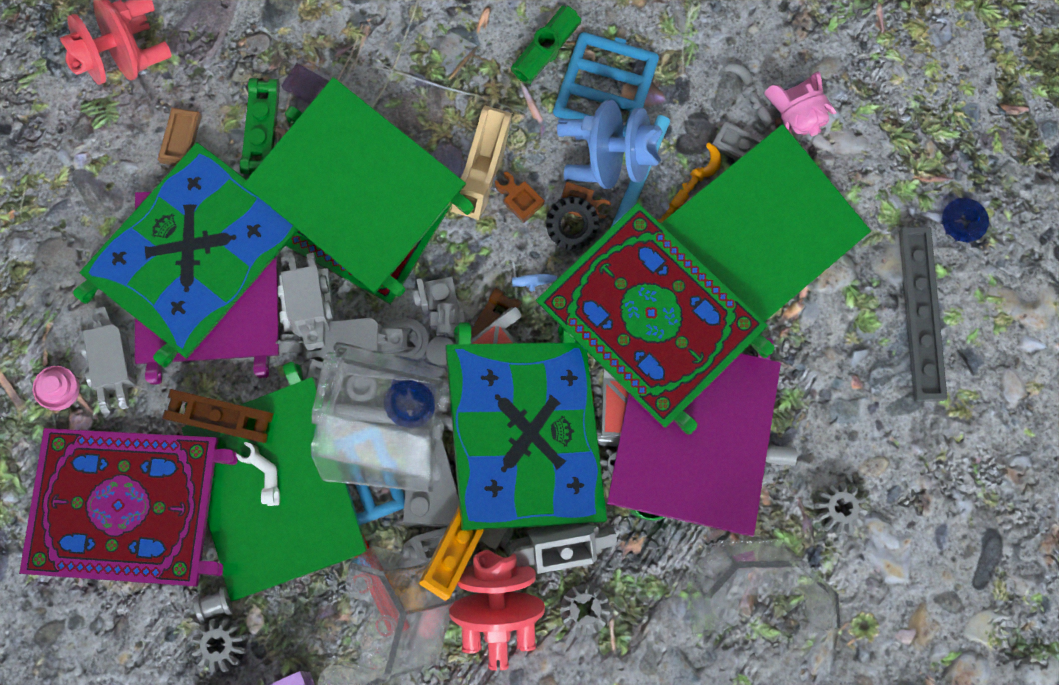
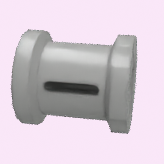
M226 587L220 588L218 593L206 597L198 595L193 598L195 612L201 624L206 623L208 618L220 614H233L232 602H230Z

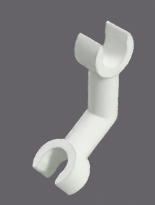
M244 442L251 449L250 456L245 458L236 454V457L241 462L253 464L265 473L264 488L261 492L262 504H267V506L279 505L280 492L277 488V467L260 455L257 446Z

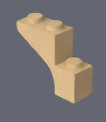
M486 105L483 107L468 160L460 178L466 183L460 194L471 201L474 209L469 215H466L452 204L451 212L477 220L480 219L489 201L493 178L503 161L513 113Z

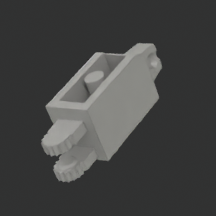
M314 253L307 254L306 261L308 267L299 268V263L295 256L289 257L290 270L281 272L287 319L292 325L293 333L303 338L307 350L325 347V332L330 331L328 319L333 318L331 303L329 300L325 301L324 294L329 293L326 275L320 276Z
M106 307L89 310L88 330L82 331L84 341L80 342L82 355L88 362L89 369L85 370L87 384L97 392L99 407L103 414L111 411L109 393L116 391L117 402L120 408H129L127 388L135 387L136 381L128 336L118 327L114 326L109 310Z
M373 318L329 322L330 331L325 332V347L319 351L305 352L304 360L328 361L332 363V366L338 368L349 367L350 363L360 362L362 365H376L378 360H388L390 353L407 349V332L402 329L386 328Z
M597 524L554 525L527 530V537L506 543L505 552L508 557L513 553L516 554L517 566L533 565L537 574L593 564L597 561V554L601 553V549L617 545V537L612 527L599 528Z

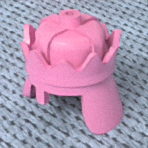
M820 71L788 90H784L779 85H772L764 93L781 113L783 124L791 134L793 129L796 134L815 136L821 132L820 127L825 126L829 122L828 111L831 114H836L834 107L823 93Z

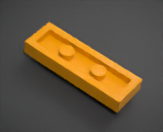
M458 506L418 583L444 601L451 597L484 531H462L460 506Z

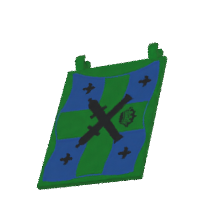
M196 142L79 273L87 280L77 286L73 294L82 303L88 304L93 299L97 290L100 289L167 343L153 356L159 365L166 368L172 363L177 353H180L186 359L193 353L299 230L243 185L246 181L243 176Z
M460 322L454 329L456 344H447L445 346L462 531L607 522L587 351L575 342L561 326L558 327V336L561 343L471 344V325L467 322Z

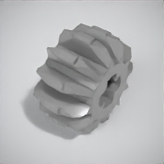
M841 483L838 489L833 484L827 486V493L821 491L817 495L822 502L815 503L814 509L822 511V513L816 516L815 519L817 522L823 519L827 521L823 530L829 531L834 526L836 536L842 535L843 530L850 535L855 532L854 526L860 528L864 525L863 520L859 516H866L868 510L859 507V505L866 502V498L856 499L855 495L858 493V488L854 487L847 492L846 483ZM845 506L846 511L844 513H837L835 507Z
M224 618L220 625L217 620L211 619L209 621L210 630L205 626H200L198 630L203 637H193L192 642L200 644V648L193 650L192 655H203L198 665L205 667L209 664L208 668L211 673H216L219 666L222 672H228L230 668L229 662L236 666L240 664V660L235 656L236 653H246L245 648L238 647V643L246 641V636H236L241 627L238 624L230 627L229 619ZM216 640L225 641L222 646H225L223 652L214 651V648L217 647L214 645Z

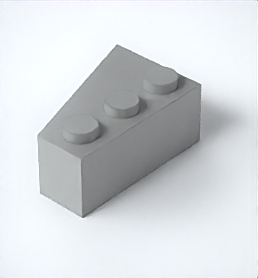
M409 430L403 523L406 527L447 528L459 506V497L440 431Z

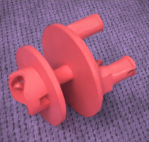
M93 0L95 17L102 36L92 39L79 16L71 14L67 18L70 34L60 38L61 43L67 50L65 60L70 70L77 75L88 71L89 75L98 85L106 82V74L99 55L100 52L109 50L122 74L130 81L137 78L139 71L145 70L148 66L169 59L172 56L169 46L165 41L142 50L138 48L133 34L150 29L149 23H145L147 21L145 14L154 11L152 0H128L125 2L119 0L111 3L109 0Z
M490 550L477 553L473 557V565L465 567L457 586L467 591L477 592L478 594L463 597L455 601L449 608L451 620L462 627V651L464 653L479 652L482 649L480 632L484 633V640L488 642V668L493 671H497V660L500 661V670L509 668L507 642L510 640L511 631L516 630L517 649L531 651L536 648L535 623L545 613V604L540 598L526 593L513 592L530 586L536 580V572L532 567L517 566L516 554L513 553L509 557H501Z

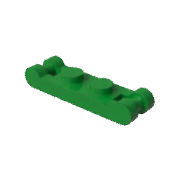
M249 78L243 150L240 159L241 174L250 175L251 172H254L274 148L280 93L279 79L260 81L259 78ZM260 93H268V99H259ZM253 156H262L260 161L253 160Z

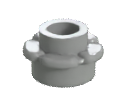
M296 334L281 335V341H276L275 344H279V353L303 352L304 341L300 340V337Z

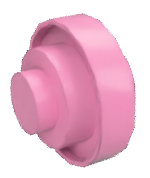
M51 366L43 369L36 376L32 392L35 400L41 406L51 411H60L70 407L76 401L80 391V384L76 375L69 369L62 366Z

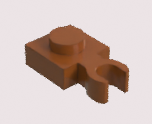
M504 172V177L509 183L503 186L495 180V188L498 192L507 195L503 199L504 205L524 223L544 205L545 200L525 181L517 186L513 176L509 172Z
M565 182L561 198L568 196L583 198L596 209L595 211L599 218H607V215L598 212L599 205L605 203L611 206V202L606 199H592L594 190ZM568 212L570 214L582 217L577 212Z

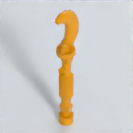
M711 143L706 144L710 152L708 165L704 168L697 167L691 171L690 175L692 178L689 183L682 184L683 190L680 189L675 195L662 218L657 219L659 223H662L684 204L689 197L688 193L695 187L698 181L702 182L704 177L714 175L719 170L721 154L715 145Z

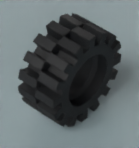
M568 196L558 199L559 201L551 205L545 221L548 235L557 246L571 251L572 249L580 250L582 247L590 245V242L593 239L595 240L600 226L596 209L588 201L580 197ZM568 212H577L583 218V228L576 234H568L561 227V220Z

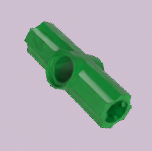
M562 5L546 26L536 31L534 40L511 66V71L517 79L524 84H531L544 67L557 58L559 49L581 24L582 19L574 9ZM548 42L551 43L552 46L543 47L541 46V44Z

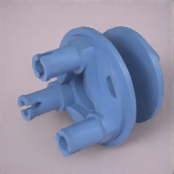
M605 100L598 107L594 116H584V119L559 118L557 134L559 137L574 136L576 140H587L590 151L589 165H565V181L599 183L604 189H611L619 178L624 152L627 172L633 182H642L647 175L649 166H657L661 161L656 146L663 132L658 125H650L648 113L644 108H635L632 111L628 120L625 137L623 134L624 126L621 111L614 100Z

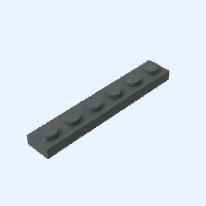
M904 227L899 231L914 402L945 401L948 398L931 227Z

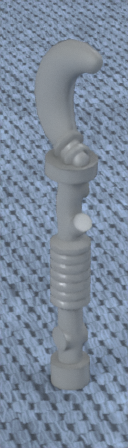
M738 63L725 65L723 67L724 72L736 73L742 79V95L744 98L749 97L753 102L752 108L757 109L756 113L764 126L769 128L771 132L776 130V121L767 107H763L758 95L754 92L756 88L753 86V78L750 71Z

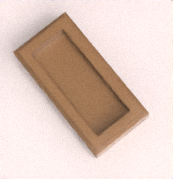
M171 108L158 156L160 163L176 166L194 146L202 117L200 112Z

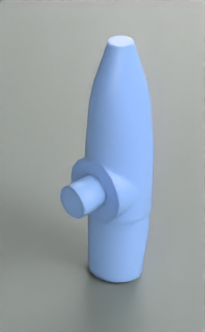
M530 274L512 277V287L526 286L529 288V291L533 292L538 285L556 281L557 276Z

